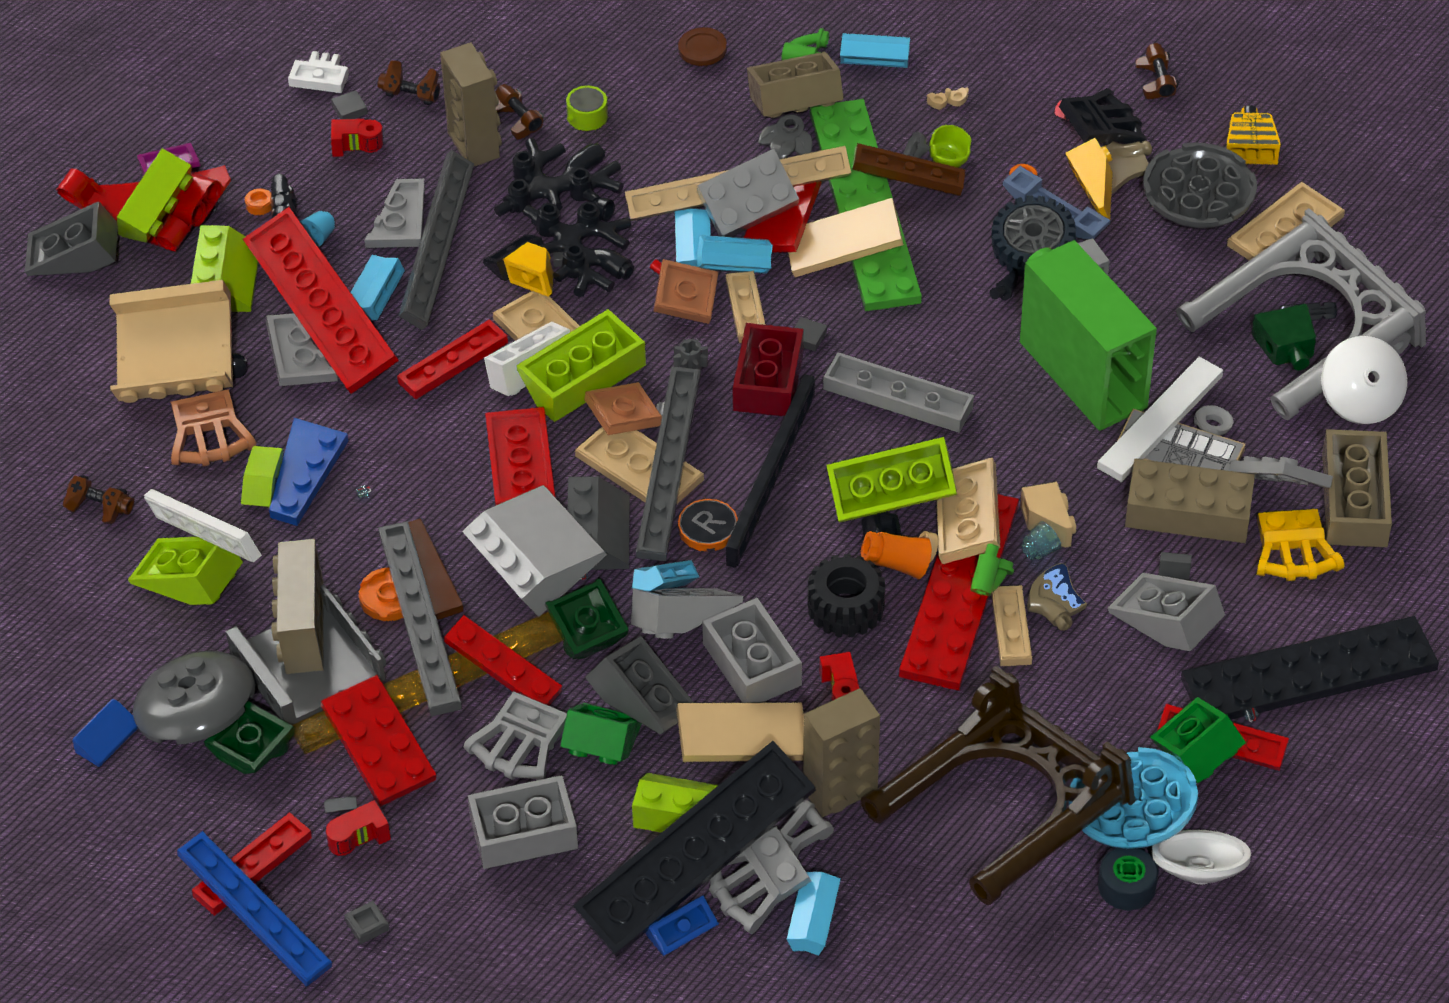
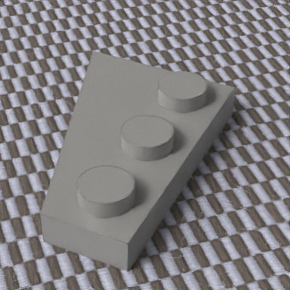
M396 179L384 202L385 207L374 221L373 230L365 238V248L419 247L423 235L424 179Z
M1244 456L1243 461L1231 460L1229 471L1255 474L1254 479L1274 482H1282L1283 480L1300 485H1308L1309 482L1326 488H1331L1333 479L1331 475L1297 466L1298 460L1280 457V460L1262 457L1261 460L1255 457Z

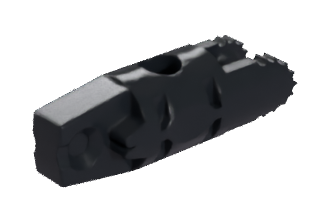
M283 174L274 175L271 181L272 218L288 207L291 208L297 217L296 196L292 186H288V180Z

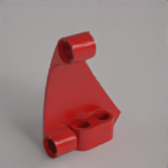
M225 165L191 173L193 180L186 191L181 190L176 197L178 203L171 214L166 212L161 220L163 226L156 237L151 235L148 240L149 243L170 251L178 249L193 226L198 227L204 222L231 182ZM71 168L56 191L63 199L80 209L99 201L117 221L118 214L139 182L98 185L92 177L89 179L83 172Z

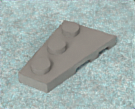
M294 313L266 316V326L279 386L335 382L338 380V375L326 362L322 352L311 341L310 335Z

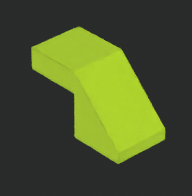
M252 447L243 476L241 504L270 507L275 488V478H278L282 464L283 448Z

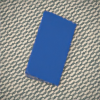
M112 699L73 738L75 753L100 767L138 729L133 715L121 703Z
M701 896L652 924L645 934L664 956L717 926L719 923L704 896Z

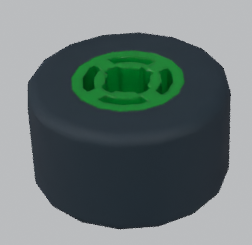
M1116 848L1108 852L1102 859L1099 870L1098 888L1100 895L1106 903L1116 909L1130 911L1138 910L1148 905L1154 898L1157 888L1159 871L1156 862L1149 853L1140 848Z

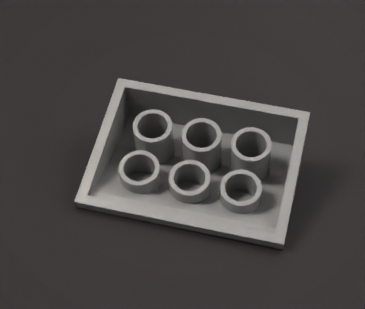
M544 485L485 510L462 531L538 617L547 610L546 602L554 601L563 596L607 555Z

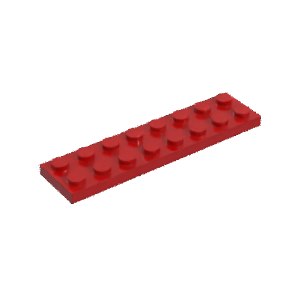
M290 207L243 238V241L350 394L399 361Z
M997 494L1000 548L997 558L1002 559L1018 510L1019 499ZM938 552L899 669L900 678L960 690L990 597L974 593L970 590L980 554L942 564Z

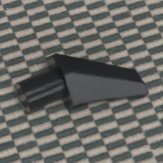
M1015 269L996 283L995 288L990 290L992 299L1001 298L1006 301L1012 297L1018 280V274Z

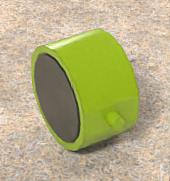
M580 86L568 93L566 108L567 121L570 125L578 130L591 131L602 127L606 123L608 118L607 96L601 89L594 86Z

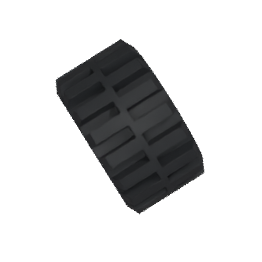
M844 554V557L841 558L838 555L832 556L830 561L825 559L820 562V567H814L812 575L808 579V609L810 618L814 619V624L818 628L823 627V632L827 634L834 632L837 637H842L843 634L848 635V637H855L856 633L861 635L868 633V628L874 629L877 626V621H881L885 607V579L882 577L881 570L874 568L875 564L870 560L865 562L864 557L861 556L852 558L851 554ZM839 594H852V595H855V597H852V598H842V597H838V596H836V595H839Z

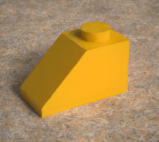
M527 242L503 259L510 283L545 296L552 294L553 270L550 254L546 248Z

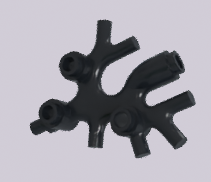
M529 138L525 142L528 152L520 151L516 153L512 160L514 180L508 186V195L503 198L501 204L494 207V210L499 217L509 211L511 213H521L527 205L531 206V201L546 198L549 203L555 204L560 211L563 206L559 196L565 191H570L571 198L576 201L587 200L589 202L601 198L593 191L595 188H603L620 194L624 184L609 177L620 171L621 166L615 160L597 172L590 174L588 170L600 164L603 158H605L602 146L598 143H590L577 151L569 159L562 175L550 177L542 172L543 166L566 152L565 147L559 143L549 150L542 151L539 150L536 140Z
M584 202L577 210V222L569 225L560 222V211L553 203H544L538 210L530 205L524 208L523 215L531 219V223L537 227L536 230L540 235L554 237V241L540 246L546 248L549 254L563 252L562 266L553 273V278L557 282H561L566 277L578 278L573 291L576 296L583 297L590 284H595L607 292L614 288L615 283L593 270L591 266H600L619 280L621 278L627 280L633 274L634 265H632V261L620 253L606 248H587L582 244L584 238L598 236L622 250L627 249L630 241L617 232L631 227L629 217L610 222L599 220L600 210L597 205L592 202Z

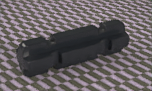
M1323 302V305H1320V303H1303L1308 306L1311 320H1320L1321 317H1324V319H1334L1337 316L1335 302ZM1282 305L1280 309L1292 307L1293 305Z

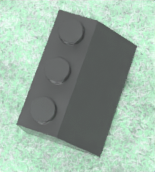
M599 476L568 477V512L607 554L591 570L629 569L630 495Z

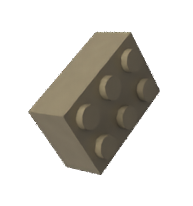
M826 52L747 67L750 98L763 116L778 117L783 112H803L812 106H832L835 102L843 100L840 69Z

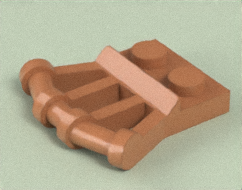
M229 389L171 401L177 427L171 456L172 465L180 466L181 463L202 464V467L210 465L209 462L217 460L227 462L230 461L231 457L245 449L250 451L253 446H256L255 439L236 418ZM225 427H230L240 438L228 446L223 431ZM215 430L219 448L207 451L202 432ZM187 435H195L199 452L183 451Z

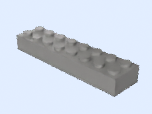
M837 352L823 377V390L960 433L973 409L974 395Z

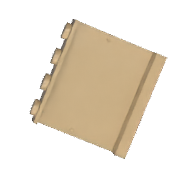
M223 280L110 294V306L117 315V385L110 386V390L118 401L133 403L142 398L163 399L166 395L174 394L188 396L197 391L208 390L210 392H218L223 390V388L233 387L231 292Z

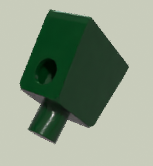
M1307 304L1254 315L1252 336L1273 364L1291 363L1297 371L1309 366V358L1314 355L1316 335Z

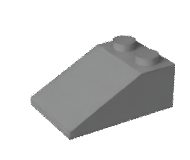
M1142 573L1108 607L1110 614L1162 645L1191 651L1225 616L1216 585Z
M633 588L631 625L642 628V633L655 634L656 638L670 639L673 638L674 633H686L701 625L703 620L741 604L743 596L718 588H668L655 591Z

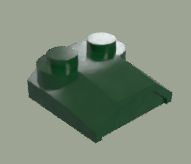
M597 579L596 582L554 601L545 603L550 617L563 640V649L573 659H584L613 646L628 635L629 629L601 579Z
M247 701L244 705L245 712L234 723L204 741L205 746L218 760L243 774L256 773L271 758L284 755L289 749V740L295 734L294 726Z

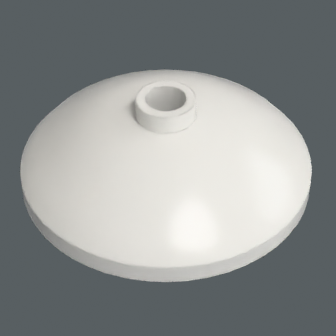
M1356 336L1342 341L1330 351L1323 364L1321 384L1328 404L1340 417L1356 424H1374L1390 417L1402 404L1407 390V373L1401 357L1388 343L1371 336ZM1369 373L1374 374V383L1368 379Z
M1182 830L1173 837L1153 845L1152 857L1164 871L1182 880L1195 884L1219 882L1239 874L1249 865L1251 851L1243 841L1225 833L1209 830Z

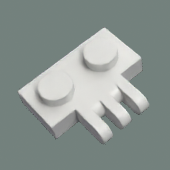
M313 51L308 62L295 60L288 77L289 86L342 93L349 76L348 67L339 66V54H333L331 61H329L330 54L323 52L319 60V52Z

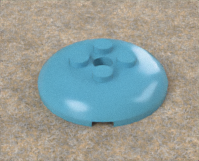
M1138 747V752H1126L1131 759L1135 803L1132 805L1117 803L1082 830L1091 839L1104 845L1129 849L1156 845L1180 832L1188 824L1195 812L1198 802V790L1191 770L1169 753L1152 748ZM1074 778L1070 785L1071 788L1077 789L1086 786L1080 778Z

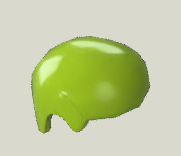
M954 125L940 126L933 132L929 143L931 148L929 150L930 157L934 162L960 168L967 162L971 153L970 146L972 140L970 135L964 129Z

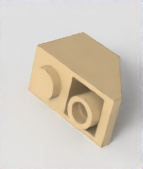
M1053 482L1023 487L1020 507L1028 530L1065 548L1071 547L1072 534L1076 533V523L1074 517L1068 515L1067 496L1065 493L1060 492L1058 483Z

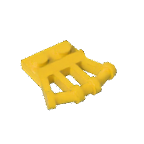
M1318 509L1258 513L1257 524L1263 551L1256 575L1264 577L1265 574L1286 578V581H1295L1298 577H1307L1308 580H1313L1328 571L1334 570L1336 572L1344 569L1345 564L1340 553L1335 552L1325 540L1324 528L1321 525ZM1311 547H1316L1325 560L1316 563L1313 559ZM1290 549H1301L1304 565H1295L1293 563ZM1271 550L1280 551L1283 565L1268 562Z

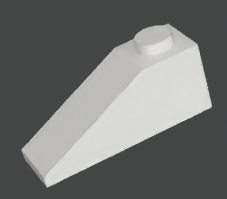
M550 322L484 357L490 388L507 396L519 393L526 386L517 371L516 365L570 333V329Z

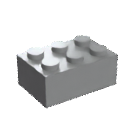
M775 149L697 185V193L718 235L721 237L735 236L797 206L799 202V197Z
M758 598L702 621L703 645L742 703H762L802 686V662Z
M562 775L468 795L470 820L483 869L578 849L577 826Z

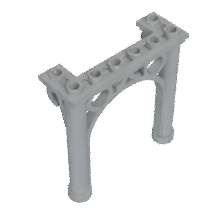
M1310 208L1305 210V216L1302 217L1300 225L1192 302H1185L1176 309L1181 323L1189 331L1194 332L1266 280L1285 274H1303L1328 282L1346 297L1355 316L1354 328L1349 338L1356 336L1375 337L1388 343L1398 354H1401L1409 343L1414 347L1419 345L1421 348L1426 345V311L1424 306L1418 300L1410 298L1399 283H1393L1378 265L1374 266L1367 260L1365 254L1360 249H1355L1351 246L1341 232L1333 230L1322 215H1316ZM1313 258H1315L1319 262L1321 260H1324L1325 263L1315 264L1311 263V261L1313 260ZM1336 261L1346 270H1338L1337 268H1335ZM1359 282L1368 289L1361 292L1360 295L1359 288L1357 287ZM1368 301H1376L1385 309L1379 314H1372L1362 311V306ZM1363 323L1374 325L1362 334ZM1327 357L1271 396V403L1274 409L1283 419L1290 420L1299 413L1301 407L1323 392L1321 373Z

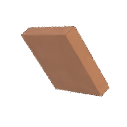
M663 259L653 312L709 324L712 317L718 271Z
M639 382L585 392V402L607 435L658 427L661 424V414Z

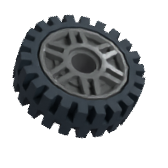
M1033 195L1027 196L1025 202L1020 197L1015 199V205L1010 201L1005 205V209L1001 208L998 211V216H995L993 220L991 238L996 259L999 258V263L1003 267L1007 265L1009 272L1017 269V274L1023 277L1025 274V262L1033 253L1046 247L1053 250L1072 240L1076 241L1074 218H1072L1069 210L1065 211L1063 204L1059 203L1056 206V200L1050 198L1048 202H1045V196H1038L1037 201L1033 200Z

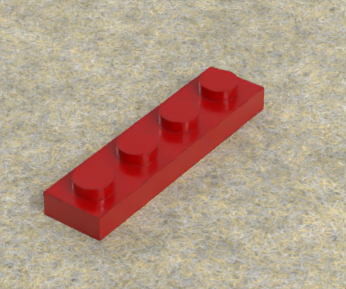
M489 319L397 375L398 384L416 400L506 345L508 337Z
M465 615L444 636V643L512 692L514 691L549 706L562 691V685Z
M1165 704L1158 730L1183 708ZM1233 723L1246 743L1238 749V752L1232 758L1280 771L1289 738Z
M289 812L232 857L231 860L255 884L312 839L311 830ZM203 881L192 889L193 897L214 916L227 906Z

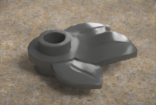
M793 114L785 115L778 120L777 124L764 128L758 140L759 144L770 145L771 150L775 149L779 159L787 158L793 151L798 155L812 152V137L804 131L802 119ZM787 125H795L793 128L786 127Z

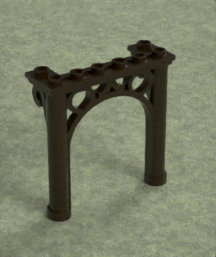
M997 666L991 669L990 682L981 685L976 690L972 698V706L976 710L957 729L958 731L881 788L871 790L861 798L862 808L868 817L875 823L881 824L944 775L965 762L985 757H1003L1026 763L1040 771L1051 782L1056 791L1057 801L1055 808L1042 825L969 879L973 893L986 905H991L999 899L1002 891L1120 802L1122 805L1126 803L1132 805L1135 803L1131 759L1124 750L1117 749L1109 742H1106L1102 745L1103 751L1100 752L1101 756L1096 755L1087 749L1081 741H1076L1067 735L1058 725L1051 724L1039 712L1031 710L1022 704L1019 692L1020 685L1017 678ZM1011 733L1024 738L1021 742L1014 744L1002 743L1001 741L1003 736ZM993 736L994 742L984 743ZM1033 743H1035L1036 745H1038V746L1041 747V748H1036V747H1033L1032 745H1033ZM1061 761L1066 767L1060 770L1058 762ZM1080 778L1086 786L1077 789L1066 787L1064 784L1069 779ZM1066 801H1072L1066 809Z

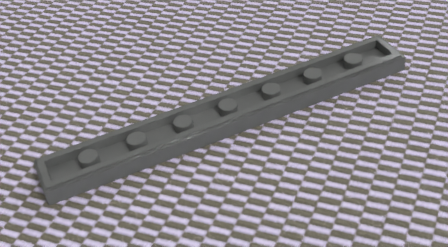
M453 150L446 154L399 312V317L421 330L428 326L474 163Z
M671 367L636 548V558L659 561L667 560L701 369Z
M406 521L379 527V536L430 715L432 717L462 710L409 523Z

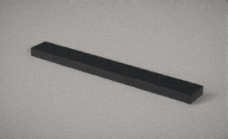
M803 375L726 545V566L737 568L740 564L815 397L814 376Z

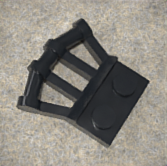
M1109 88L1093 96L1063 98L1059 105V108L1084 143L1093 138H1096L1098 143L1102 142L1104 146L1113 141L1126 144L1147 141L1146 136L1142 134L1141 120L1137 116H1133V109L1130 105L1122 103L1114 96V92Z

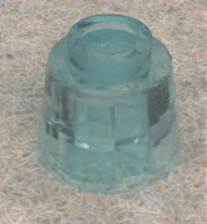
M1044 521L1039 522L1023 538L1024 543L1021 545L1023 552L1031 560L1034 558L1041 560L1061 549V542L1056 532Z

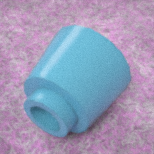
M317 211L300 221L318 247L325 242L335 228V220L328 212Z

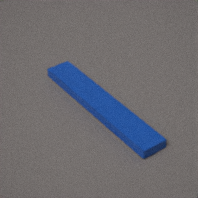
M203 831L177 850V855L306 987L332 967V961Z

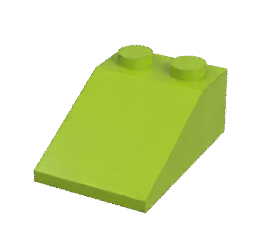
M199 537L158 538L128 581L132 585L190 605H210L220 598L222 591L229 581L235 577V573L243 561L238 555Z

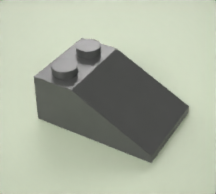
M98 201L28 233L25 273L28 276L86 273L109 266L116 261L117 221Z
M641 636L605 657L585 677L604 702L659 734L665 733L678 724L676 711L678 703H694Z

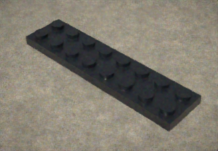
M1415 616L1183 670L1181 680L1191 702L1196 697H1199L1228 715L1230 720L1247 716L1246 710L1250 715L1249 709L1253 715L1254 713L1266 712L1438 670L1439 661Z
M774 741L770 742L573 906L574 910L615 957L619 956L643 936L652 924L668 915L816 791V787Z

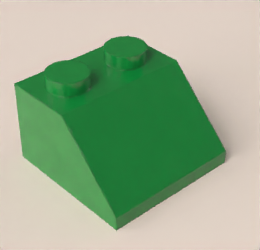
M1196 697L1150 737L1161 751L1175 756L1193 773L1196 783H1200L1202 780L1210 777L1219 765L1226 759L1233 757L1238 752V749L1246 743L1228 715L1199 697Z
M582 703L568 709L560 747L569 749V754L587 757L588 754L599 756L600 762L616 765L618 761L621 762L629 757L642 723L621 711Z

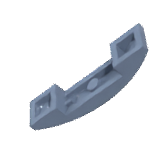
M1019 166L1003 181V186L1014 199L1021 197L1023 202H1025L1027 196L1033 195V200L1037 201L1038 196H1045V202L1052 198L1056 200V206L1059 203L1063 204L1065 211L1069 210L1072 218H1074L1077 238L1094 239L1110 224L1108 218L1088 206L1081 211L1041 187L1042 179L1022 166Z

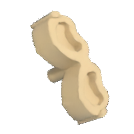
M947 88L945 93L927 94V104L938 110L943 109L947 103L960 107L968 98L969 88H959L956 91H951L950 88Z

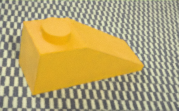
M1093 138L1065 154L1071 170L1096 212L1110 220L1113 173L1109 162L1113 159L1107 147H1100L1096 138Z

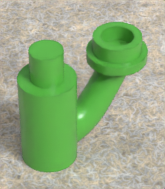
M820 28L818 33L798 37L790 43L785 42L782 60L821 53L818 52V48L827 47L829 31H824V28ZM816 44V47H810L808 45Z
M987 544L985 554L979 555L970 588L972 592L991 596V593L1000 586L1006 575H1013V563L997 558L999 550L997 545Z

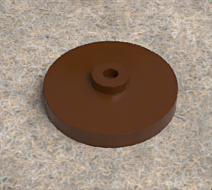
M707 27L695 28L681 36L678 42V51L680 57L689 64L696 66L712 65L725 56L727 41L725 36L715 29Z

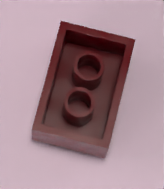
M754 323L745 324L733 383V411L785 417L797 389L804 353V329Z

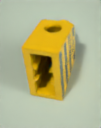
M1252 105L1243 107L1241 113H1233L1226 149L1242 157L1246 161L1245 164L1278 165L1280 140L1272 115L1269 113H1258V109Z

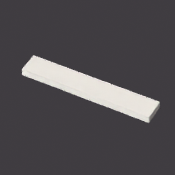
M1198 357L1098 460L1097 468L1122 482L1133 471L1134 458L1144 459L1223 377V369Z
M153 489L144 495L156 518L250 562H255L262 556L248 532Z

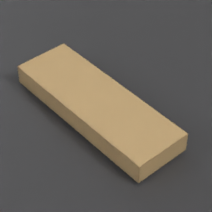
M754 271L726 274V285L739 343H742L746 323L765 325Z
M1022 585L999 586L991 593L1000 666L1032 665Z

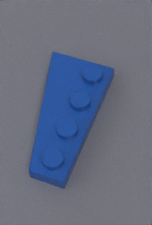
M294 418L269 508L270 518L298 526L347 445L348 433Z

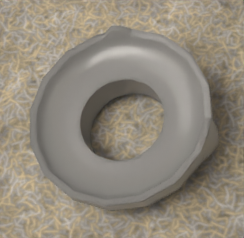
M1203 406L1196 411L1194 416L1195 426L1198 425L1201 430L1219 436L1229 432L1234 423L1231 414L1218 406ZM1206 420L1217 421L1220 426H1212Z

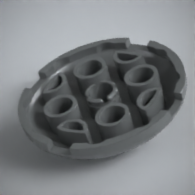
M1185 143L1182 144V148L1170 152L1166 149L1160 152L1150 161L1145 170L1143 187L1150 205L1164 218L1181 226L1208 229L1227 225L1242 217L1255 200L1257 180L1254 172L1251 173L1245 165L1246 161L1233 151L1214 144Z
M198 651L182 655L159 667L142 684L133 704L134 721L142 735L157 743H162L163 740H176L177 744L180 745L209 738L229 727L245 712V703L249 697L253 698L255 693L254 676L245 662L229 653Z

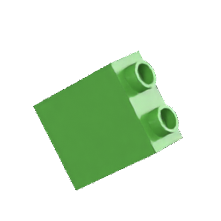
M1075 240L1053 250L1046 247L1033 253L1025 262L1020 343L1099 431L1128 418L1133 409L1139 411L1147 409L1157 328Z

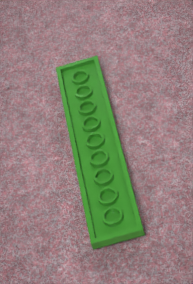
M864 99L837 102L832 106L826 107L822 105L810 107V117L820 151L846 146L851 175L828 180L837 213L840 214L893 198L887 178L852 170L857 143L878 148ZM900 221L899 226L904 245L851 261L865 311L921 304L922 295Z

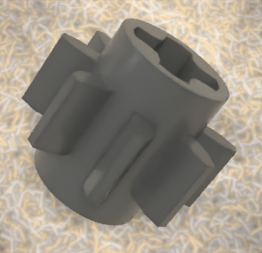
M683 340L680 347L674 346V367L680 366L691 369L708 367V347H701L699 340Z

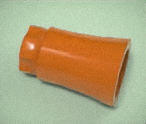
M867 532L861 546V557H864V561L870 560L875 565L905 573L916 579H921L925 575L932 553V545L929 538L907 537L885 532Z

